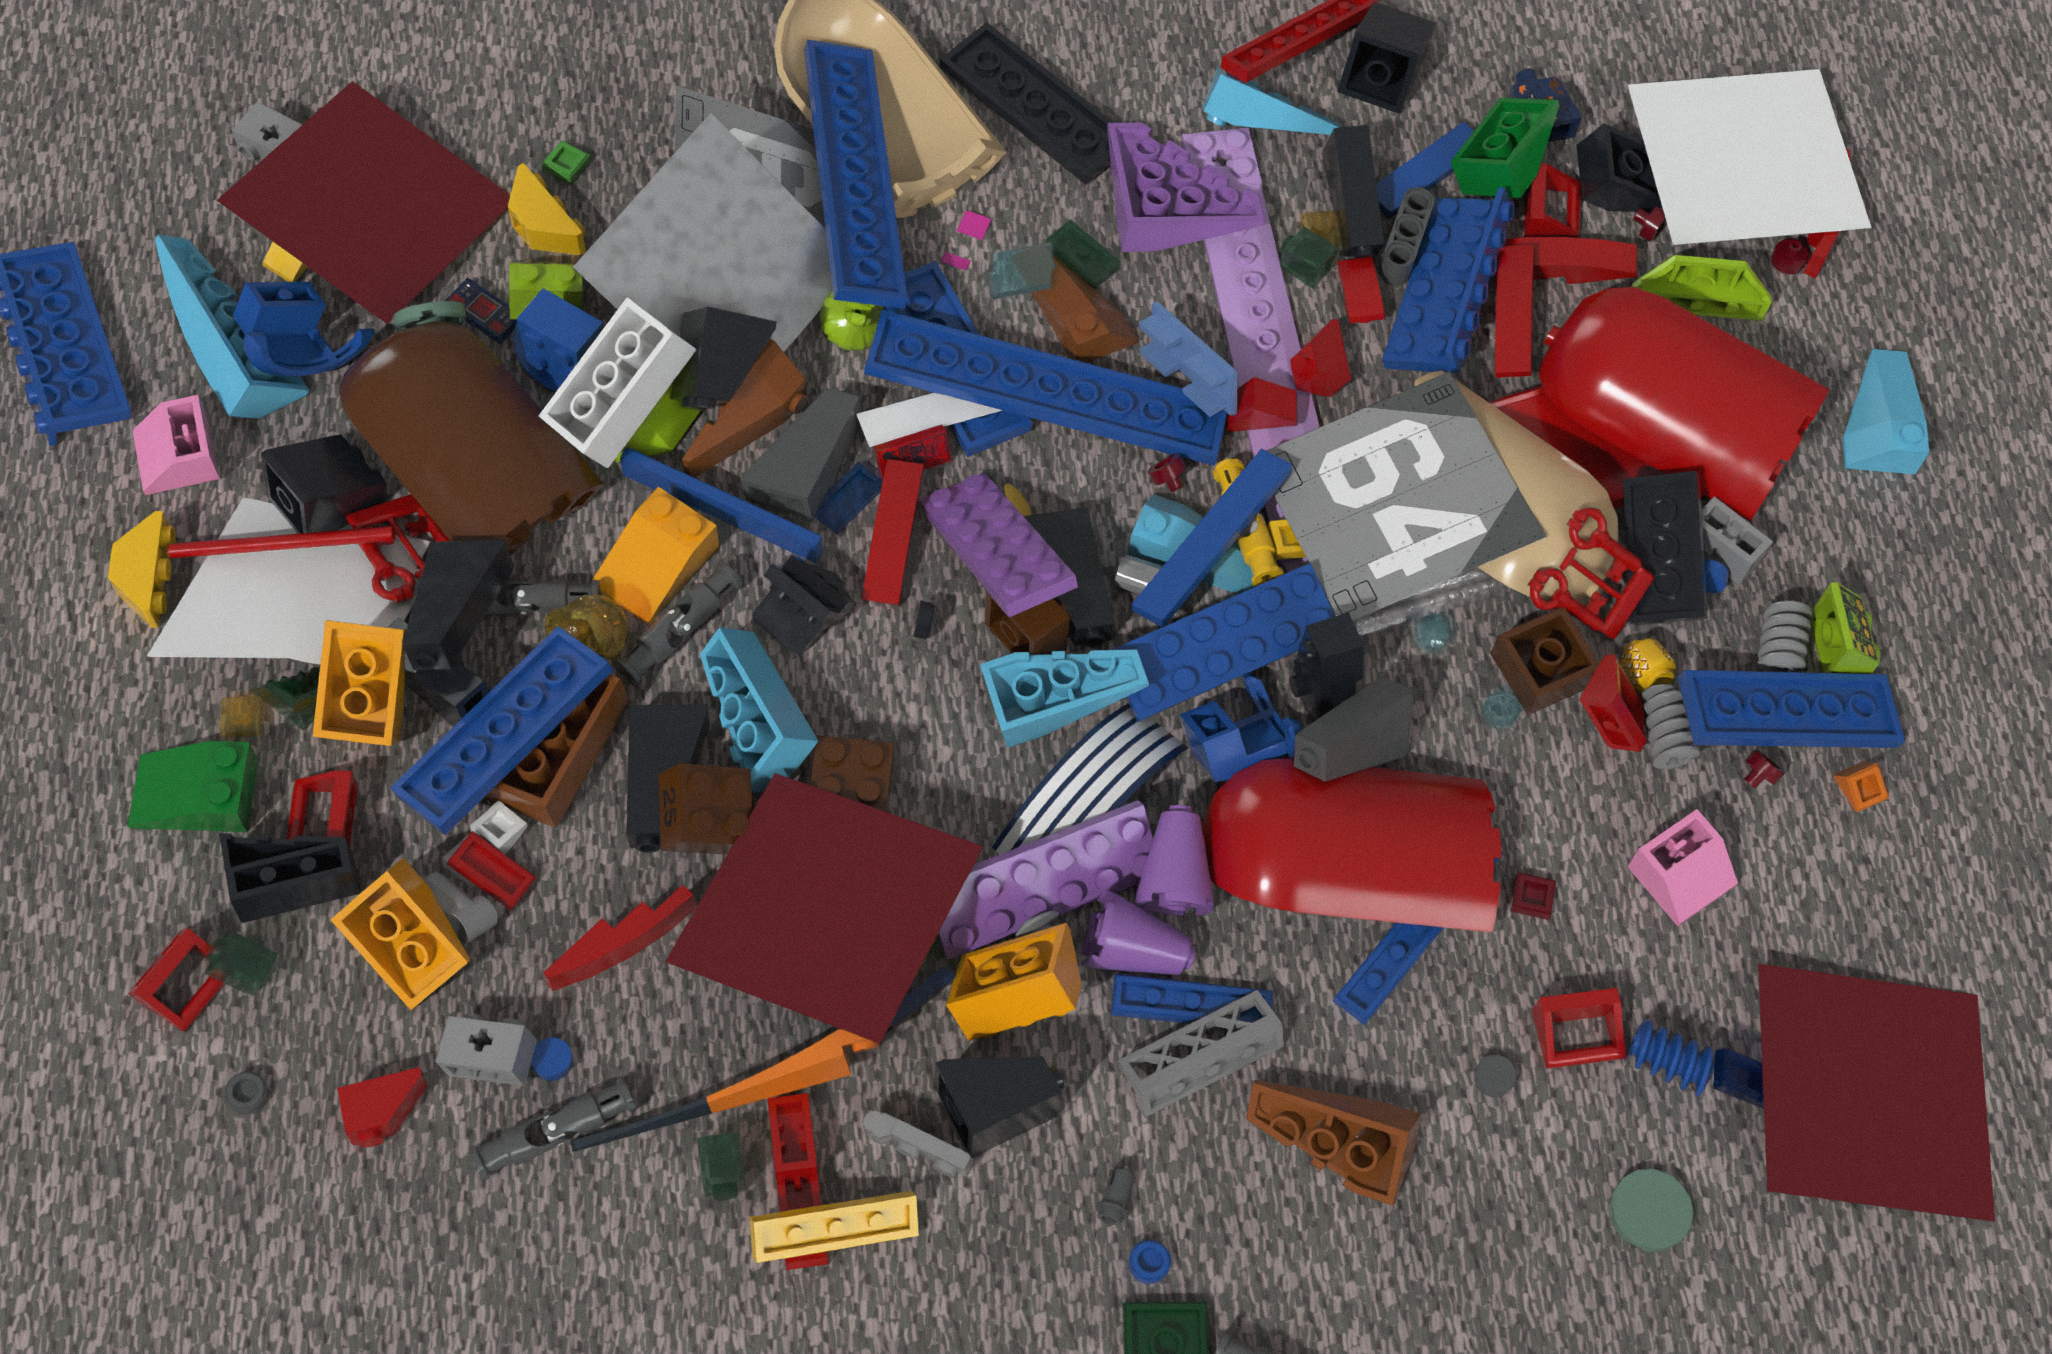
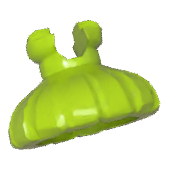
M832 291L823 302L819 320L824 334L828 335V340L839 348L848 351H861L866 347H871L881 312L885 309L879 305L834 300Z

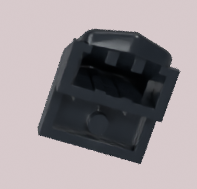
M791 555L783 566L772 564L763 575L772 584L769 587L770 592L754 611L753 620L792 653L803 654L830 625L836 626L857 603L850 598L838 574L810 565L802 558Z

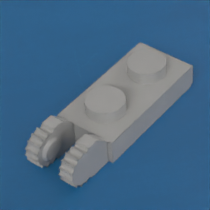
M870 1110V1112H866V1115L863 1116L864 1120L862 1122L864 1124L862 1126L865 1128L864 1131L867 1133V1136H870L871 1139L874 1138L876 1142L886 1144L894 1141L898 1143L895 1148L898 1152L914 1160H917L919 1155H922L934 1161L932 1168L948 1177L954 1178L956 1173L964 1177L968 1175L972 1167L969 1153L900 1119H896L886 1113H881L880 1110Z

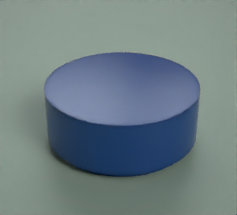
M1704 559L1706 592L1719 593L1723 591L1729 577L1727 568L1715 560Z
M551 1037L543 1039L536 1044L531 1064L535 1073L540 1078L555 1081L569 1073L573 1065V1056L570 1047L565 1041Z
M1142 1241L1130 1253L1129 1269L1133 1277L1141 1283H1158L1169 1272L1171 1266L1170 1253L1158 1241Z

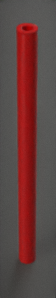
M394 526L171 543L168 544L167 551L169 558L173 559L395 541L396 533Z

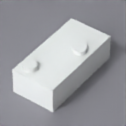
M627 297L539 414V417L583 454L609 468L697 349Z

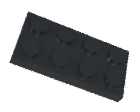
M1698 471L1623 479L1626 549L1638 557L1642 562L1641 566L1654 575V580L1630 616V624L1645 625L1708 619L1700 473ZM1627 569L1629 582L1634 572Z

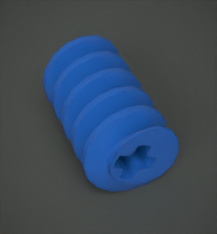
M1650 1019L1644 1020L1637 1028L1631 1040L1624 1062L1632 1054L1635 1055V1068L1638 1070L1647 1061L1650 1062L1651 1076L1656 1075L1663 1068L1665 1069V1082L1670 1083L1678 1075L1680 1076V1089L1685 1090L1692 1082L1696 1083L1695 1096L1700 1097L1715 1067L1716 1059L1713 1061V1048L1706 1046L1698 1054V1041L1691 1039L1682 1047V1034L1676 1032L1667 1040V1027L1660 1026L1652 1033L1653 1021Z

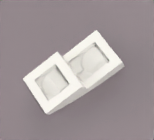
M498 800L470 825L471 832H475L506 854L527 828V823ZM466 836L442 857L443 865L472 888L474 886L472 882L447 865L450 857L467 838Z

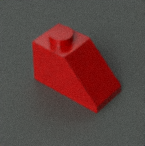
M1332 318L1290 359L1296 390L1331 397L1351 380L1338 319Z
M420 1067L337 1088L345 1134L353 1146L359 1144V1147L362 1148L374 1147L383 1143L384 1138L395 1135L427 1088L426 1078Z

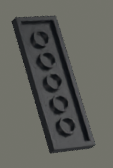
M988 22L940 58V68L1085 185L1111 164L1107 126L1108 123L1114 122Z

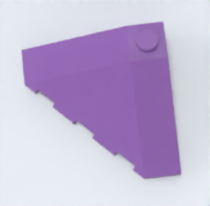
M1108 123L1107 132L1116 221L1122 252L1159 251L1264 225L1265 219L1259 195L1252 190L1247 189L1244 191V194L1240 193L1228 185L1229 176L1209 164L1205 169L1198 167L1189 161L1190 152L1171 140L1166 142V145L1150 137L1152 129L1143 123Z

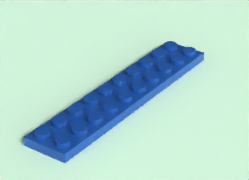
M807 40L804 47L834 300L904 309L908 298L873 51Z
M886 310L881 312L864 374L1159 452L1171 455L1179 454L1182 458L1215 466L1218 458L1227 415L1226 411L1221 410L1209 417L1183 393V388Z

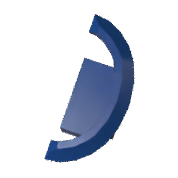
M310 281L245 282L233 314V318L245 334L244 350L251 364L261 372L274 376L299 377L336 369L352 360L368 345L375 333V329H358L355 336L348 343L333 352L317 329L326 304Z
M543 288L517 318L513 339L518 361L530 377L546 389L556 393L604 329L603 322Z
M1251 673L1241 678L1257 714L1234 723L1215 700L1180 714L1193 755L1215 783L1221 780L1227 781L1236 772L1262 760L1276 759V757L1284 755L1286 758H1294L1295 734L1302 730L1300 722L1289 717L1281 720L1269 699L1262 680Z

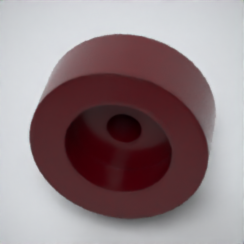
M1656 206L1651 214L1639 208L1633 218L1635 222L1643 226L1639 236L1651 243L1666 223L1663 208Z
M1785 239L1778 242L1771 254V262L1778 271L1784 274H1796L1804 268L1809 254L1806 247L1800 241Z
M1173 454L1155 463L1147 472L1154 485L1166 483L1170 491L1173 492L1183 486L1178 475L1186 469V466L1179 454Z
M1755 749L1745 759L1752 770L1744 780L1754 789L1764 779L1775 785L1785 774L1775 762L1758 749Z

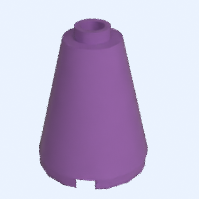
M1172 805L1169 806V811L1162 812L1135 895V905H1142V909L1145 911L1184 916V911H1188L1190 908H1196L1195 916L1211 914L1214 911V899L1201 819L1198 814L1193 813V808L1190 806Z
M1108 890L1102 892L1097 902L1104 904L1100 913L1092 912L1086 929L1081 954L1088 957L1081 961L1083 966L1091 969L1179 975L1183 969H1190L1196 948L1191 946V938L1115 892Z

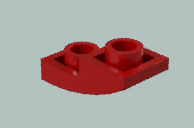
M1372 257L1337 261V273L1343 289L1344 307L1349 324L1358 322L1369 323L1373 320L1384 319L1383 302Z

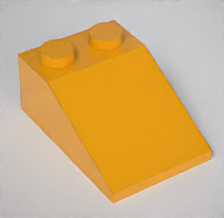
M658 486L634 512L592 581L599 580L601 593L650 625L718 549L717 525Z
M325 620L313 737L392 746L400 742L405 696V650L402 645L405 629Z
M404 858L388 869L330 919L410 1010L415 1008L470 961L468 954L431 888Z

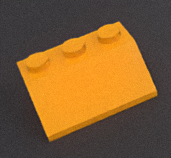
M1068 924L1057 925L961 955L946 1006L968 1041L983 1036L992 1037L1000 1031L1017 1026L1025 1027L1035 1021L1051 1016H1063L1076 1009L1082 982L1071 930Z

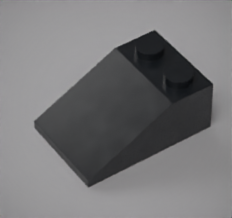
M1604 123L1576 145L1583 201L1607 211L1637 212L1641 208L1651 213L1656 206L1662 208L1642 139Z

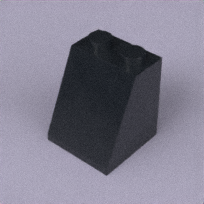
M1373 2L1355 32L1337 92L1400 114L1427 54L1437 23Z
M712 307L684 312L680 337L697 350L674 379L671 399L682 401L683 408L703 411L704 408L716 409V404L729 402L775 331L777 321Z
M342 434L271 448L261 452L267 497L297 533L340 530L349 525L346 519L348 514L385 502L384 489L386 488V482L377 469L371 470L365 463L364 455L359 447L355 444L350 445Z
M1043 1056L943 1059L935 1064V1089L971 1158L1058 1117L1060 1102L1062 1101L1061 1090L1065 1086L1055 1066L1049 1068Z

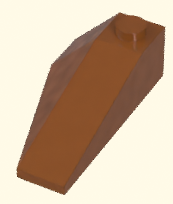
M1045 246L1013 258L1015 266L1070 359L1089 363L1138 343V338L1123 313Z
M768 340L731 400L723 403L716 422L708 421L682 458L684 473L697 477L782 425L793 413L798 414L802 411L808 399L806 395V379L774 340Z
M1255 1080L1252 1085L1246 1119L1286 1147L1296 1145L1311 1155L1313 1159L1310 1163L1318 1169L1322 1170L1324 1166H1327L1346 1179L1342 1185L1353 1193L1393 1206L1414 1152L1422 1114L1382 1101Z

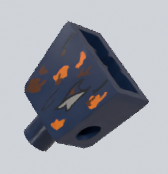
M1531 68L1520 71L1516 75L1517 83L1512 85L1508 98L1558 100L1560 106L1548 142L1575 138L1582 116L1560 80L1556 77L1538 79L1535 70Z

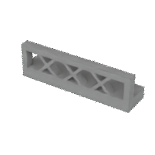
M1256 990L1119 1059L1118 1066L1135 1090L1137 1107L1144 1118L1284 1047L1283 1025L1259 991ZM1254 1006L1263 1016V1018L1253 1023L1239 1021L1240 1013ZM1214 1026L1228 1029L1226 1037L1218 1041L1206 1039L1204 1035L1206 1030ZM1179 1044L1193 1046L1192 1053L1184 1058L1169 1056L1171 1048ZM1143 1062L1158 1064L1155 1073L1141 1080L1133 1067Z

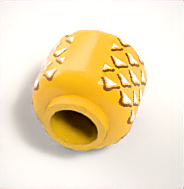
M1651 638L1634 640L1624 648L1619 663L1638 692L1642 693L1653 685L1672 684L1675 678L1676 662L1659 641Z

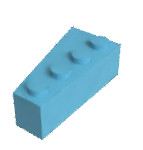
M719 627L700 653V657L712 695L720 699L721 714H719L722 727L728 728L734 745L729 749L733 762L740 763L741 768L750 769L751 792L763 793L775 773L791 778L818 743V739L755 633Z

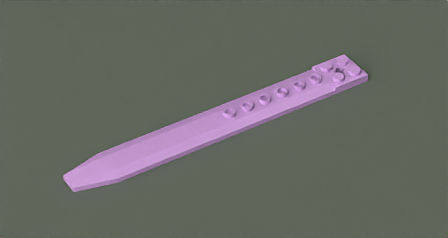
M1249 127L1182 134V148L1191 153L1189 161L1202 169H1205L1209 164L1230 177L1228 185L1240 193L1244 194L1245 190L1250 189L1258 194L1265 219L1262 226L1204 239L1232 367L1238 372L1237 389L1253 377L1296 390L1290 359L1301 348L1261 187L1262 181ZM1217 157H1223L1228 161L1226 166H1220L1219 162H1213L1212 160H1216ZM1296 390L1298 426L1247 430L1252 456L1256 455L1261 448L1266 451L1319 428L1311 393ZM1273 495L1264 505L1268 524L1270 521L1286 519ZM1306 557L1279 560L1285 573L1309 564Z

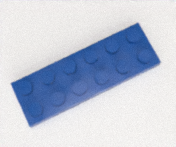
M936 261L904 273L908 298L904 309L883 306L886 311L980 335ZM1002 410L949 425L964 453L969 457L1032 431V422L1029 417Z
M1311 563L1112 650L1138 651L1149 686L1127 696L1126 699L1137 722H1140L1298 652L1299 643L1302 641L1306 625L1336 616Z
M557 626L395 782L390 789L396 797L442 834L446 835L613 671L612 667L604 658Z
M1684 670L1678 676L1694 745L1898 748L1905 742L1886 674Z

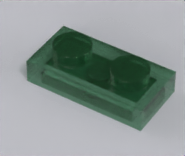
M1071 219L1046 239V248L1095 289L1120 269V260Z

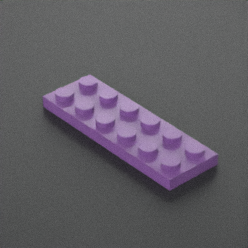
M985 472L969 476L963 482L946 489L936 490L930 496L919 500L923 514L1008 617H1012L1078 588L1075 574Z
M1137 800L974 864L937 934L945 958L947 960L1017 933L1019 927L1034 916L1055 910L1059 915L1097 901L1104 890L1117 893L1139 884L1153 841L1144 805Z

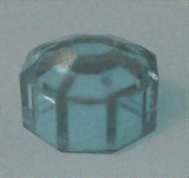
M1424 615L1414 629L1415 644L1427 653L1441 652L1452 637L1450 623L1440 615Z
M1504 690L1490 693L1481 709L1485 724L1497 730L1511 728L1521 711L1517 697Z

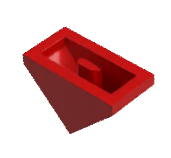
M1253 377L1237 389V414L1230 416L1227 413L1225 420L1226 432L1298 426L1297 391Z

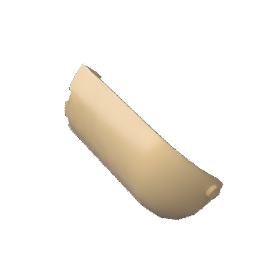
M788 0L778 21L774 44L777 73L788 95L812 126L804 56L806 41H820L873 51L896 218L916 215L917 208L929 203L936 207L956 197L955 190L971 178L976 183L1005 155L1007 151L913 34L879 1Z
M1441 370L1426 374L1416 379L1414 386L1445 374V372ZM1455 380L1546 535L1541 540L1478 566L1479 569L1507 587L1530 597L1528 583L1531 578L1534 579L1533 575L1537 570L1541 571L1547 568L1561 570L1559 566L1571 548H1575L1569 538V527L1566 524L1570 518H1573L1572 515L1575 510L1580 511L1588 507L1602 511L1607 521L1609 536L1618 542V517L1605 488L1586 469ZM1588 516L1585 524L1581 523L1583 527L1578 532L1579 538L1581 537L1584 541H1589L1591 533L1598 528L1597 521ZM1576 548L1577 553L1574 559L1604 581L1606 578L1605 574L1611 568L1614 558L1601 548L1590 550ZM1570 564L1566 570H1561L1568 581V590L1571 596L1582 605L1591 601L1590 597L1594 591L1602 594L1603 589ZM1549 577L1546 584L1542 583L1544 587L1539 596L1545 601H1551L1552 594L1555 590L1559 589V583L1553 577Z

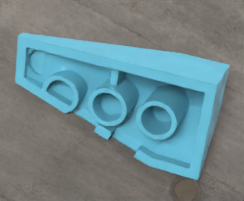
M1220 65L1216 69L1203 104V112L1208 113L1206 119L1225 127L1227 122L1234 126L1331 135L1334 128L1343 127L1342 124L1305 106L1299 105L1298 108L1293 106L1291 100L1277 92L1269 91L1268 94L1262 92V88L1258 86L1259 83L1253 80L1244 83L1236 79L1233 75L1220 68Z
M1093 650L1088 654H1066L1065 651H1052V654L1030 655L1029 652H1015L980 664L1007 748L1043 737L1149 686L1137 650Z

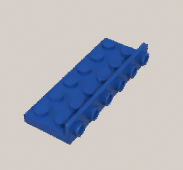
M1498 187L1494 200L1436 198L1382 358L1384 368L1427 372L1442 370L1445 373L1449 371L1450 373L1460 372L1463 360L1468 359L1470 354L1472 332L1477 331L1479 326L1481 304L1486 303L1488 298L1490 276H1494L1497 270L1498 251L1503 249L1505 245L1507 223L1511 222L1514 217V202L1509 200L1506 188Z
M68 242L0 254V293L2 296L0 298V315L2 320L9 319L11 326H7L6 331L11 348L18 347L20 354L15 355L20 377L27 376L29 383L24 384L29 405L36 404L38 412L33 413L38 434L45 433L49 446L57 445L56 433L131 419V410L75 243Z

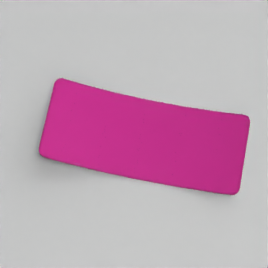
M967 210L957 231L982 240L991 220ZM945 252L941 259V262L962 270H966L971 262L949 252Z

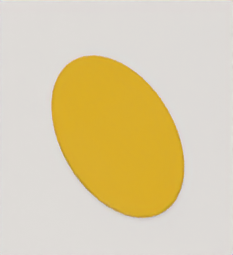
M1005 484L1004 492L1009 501L1023 516L1032 515L1030 507L1022 494L1013 485Z

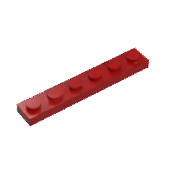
M1328 0L1223 55L1220 68L1233 75L1236 79L1247 83L1362 21L1373 2L1378 3V1Z

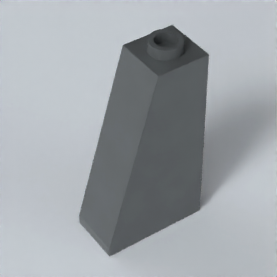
M826 388L742 475L740 481L746 501L813 520L861 426L856 415L863 412L860 397L848 391Z
M1381 676L1295 734L1294 767L1326 782L1406 756L1409 750L1413 690Z

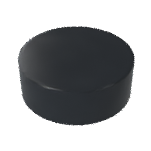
M920 600L913 637L925 640L929 637L935 609L933 603Z

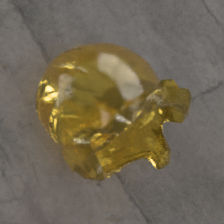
M592 594L579 597L562 608L552 609L545 616L544 630L547 637L559 626L606 661H609L623 649L628 635V623L622 608L614 600L606 596Z

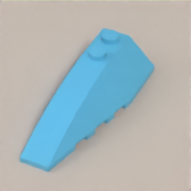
M158 234L155 238V243L177 319L200 369L227 414L237 418L260 419L305 397L309 389L301 376H274L261 372L251 364L244 350L245 334L233 318L237 306L234 298L237 293L229 284L215 279L213 275L216 270L191 241L186 238Z

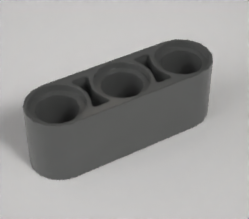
M1411 188L1403 196L1380 267L1381 278L1390 285H1403L1410 278L1434 205L1433 195L1424 188Z

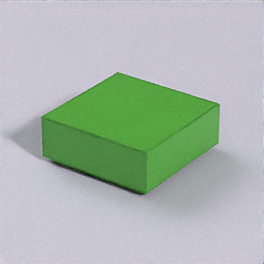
M561 140L542 162V169L572 185L591 162L589 154Z

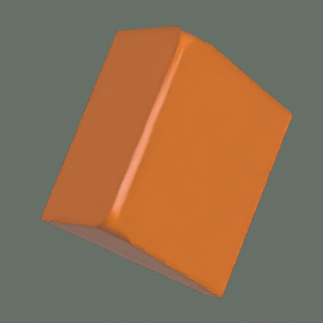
M1862 761L1833 774L1835 781L1855 812L1864 810L1889 798L1878 763Z

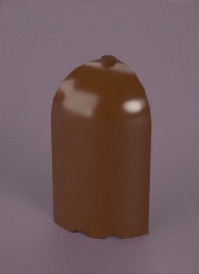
M439 320L400 330L384 340L373 344L346 371L342 378L339 393L343 409L354 426L450 541L504 539L510 556H512L523 544L533 537L529 530L545 519L549 524H552L563 516L582 509L604 485V482L569 441L539 417V414L542 412L540 407L488 346L464 326Z

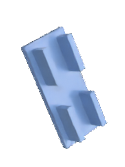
M1158 301L1152 304V316L1139 322V328L1152 339L1151 343L1140 348V354L1165 377L1177 370H1180L1187 376L1192 383L1183 387V393L1209 417L1221 410L1226 411L1230 416L1237 414L1238 372Z

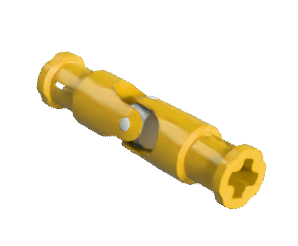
M1226 459L1215 466L1213 476L1215 481L1221 485L1223 490L1221 496L1245 469L1240 459ZM1258 513L1237 538L1244 562L1250 566L1253 573L1251 579L1253 587L1284 574L1283 569L1276 564L1274 558L1276 550L1263 516Z

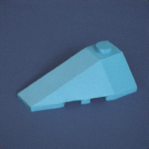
M1871 350L1860 382V388L1842 437L1844 468L1916 474L1928 456L1927 422L1907 352Z
M1153 494L1144 504L1133 529L1128 555L1163 566L1204 517L1187 505ZM1237 541L1231 545L1202 582L1235 594H1240L1254 588L1251 581L1253 577L1250 566L1245 564Z

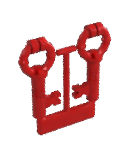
M412 494L350 513L346 517L352 529L370 528L388 522L390 526H394L396 535L420 568V571L415 572V575H413L407 569L395 566L386 559L379 548L382 545L394 544V541L358 544L375 568V574L372 578L374 593L383 599L393 601L394 604L413 598V592L416 588L415 577L417 579L421 578L425 565L395 519L418 512V517L420 518L418 522L412 521L405 524V529L409 531L411 538L418 536L422 532H430L436 542L450 541ZM394 575H398L407 583L399 588L388 591L384 589L381 581L389 580Z
M1589 507L1580 511L1575 510L1572 515L1573 518H1570L1566 524L1569 527V538L1575 548L1570 549L1559 567L1561 570H1566L1570 564L1617 599L1605 619L1602 620L1597 615L1599 614V608L1604 606L1608 599L1594 591L1590 597L1591 601L1585 606L1571 596L1566 576L1561 570L1556 568H1547L1535 572L1533 575L1534 579L1531 578L1528 583L1530 598L1535 607L1541 610L1565 607L1569 614L1592 631L1600 630L1609 638L1615 639L1654 580V575L1641 566L1642 562L1638 557L1609 536L1607 521L1601 510ZM1589 516L1597 521L1598 528L1591 533L1589 541H1584L1581 537L1579 538L1578 532L1583 527L1581 523L1585 524ZM1576 548L1581 550L1601 548L1611 555L1615 560L1613 567L1608 569L1605 576L1617 584L1622 578V572L1627 569L1634 572L1622 593L1620 594L1574 559L1577 553ZM1549 577H1553L1558 581L1559 589L1554 591L1551 601H1545L1539 596L1544 587L1542 583L1546 584Z

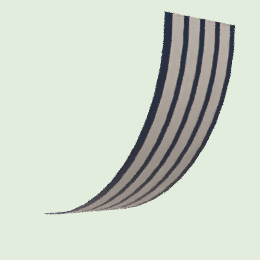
M1129 703L1122 706L1089 731L1054 766L1012 817L992 846V849L998 854H1002L1121 807L1154 773L1175 756L1187 750L1188 747L1150 717L1137 722Z

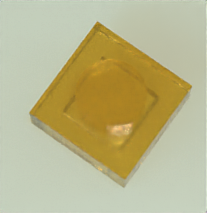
M1335 211L1301 214L1300 224L1305 249L1339 247L1341 237Z
M261 696L222 698L220 734L222 738L262 736L264 701Z

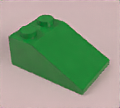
M1499 98L1450 161L1462 194L1496 196L1498 187L1506 188L1509 198H1521L1538 174L1560 106L1558 100Z
M206 741L140 754L128 828L248 832L259 763L250 743Z

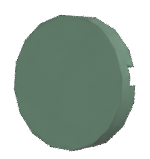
M456 301L418 304L402 309L393 316L397 331L439 320L461 325L467 319L465 305Z
M1655 1169L1636 1170L1623 1177L1612 1193L1608 1208L1611 1223L1620 1238L1629 1245L1632 1243L1634 1246L1641 1248L1640 1250L1649 1253L1666 1251L1679 1244L1691 1228L1694 1213L1691 1198L1683 1185L1670 1174Z

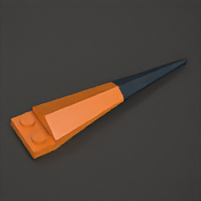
M839 1029L780 1063L709 1096L644 1120L570 1141L572 1151H579L850 1076L851 1069L847 1048L852 1047L853 1052L859 1053L879 1047L878 1043Z

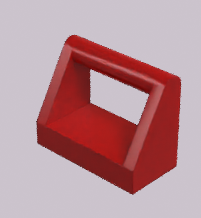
M1541 163L1536 178L1525 192L1523 237L1579 238L1580 182L1547 163ZM1546 190L1567 192L1566 225L1545 214Z
M1608 654L1601 660L1579 700L1608 747L1641 752L1647 741L1646 720L1643 712L1644 704L1616 656Z
M336 770L296 779L286 839L303 836L309 792H333L326 837H345L350 847L358 793V784L352 771Z
M185 928L178 932L127 994L182 1032H185L236 970L219 972L225 957L189 928ZM193 949L218 967L181 1012L176 1015L152 995L187 953Z
M1617 988L1540 997L1536 1002L1532 1013L1546 1069L1625 1059L1622 1009ZM1605 1017L1611 1041L1610 1045L1555 1052L1552 1023Z

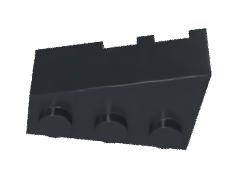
M1349 613L1306 625L1302 641L1299 643L1297 658L1294 660L1292 675L1289 677V684L1293 695L1296 698L1301 697L1312 723L1356 694V681L1363 679L1364 644Z
M219 833L230 902L241 923L361 893L355 860L345 837L295 836L294 839H272L270 835L257 834L256 838L233 837L232 833Z

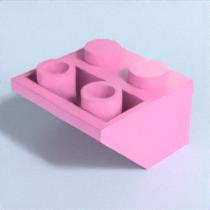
M198 395L160 403L133 429L141 482L145 495L220 479L209 420Z
M1698 809L1639 848L1627 866L1677 926L1683 924L1738 884L1723 838Z

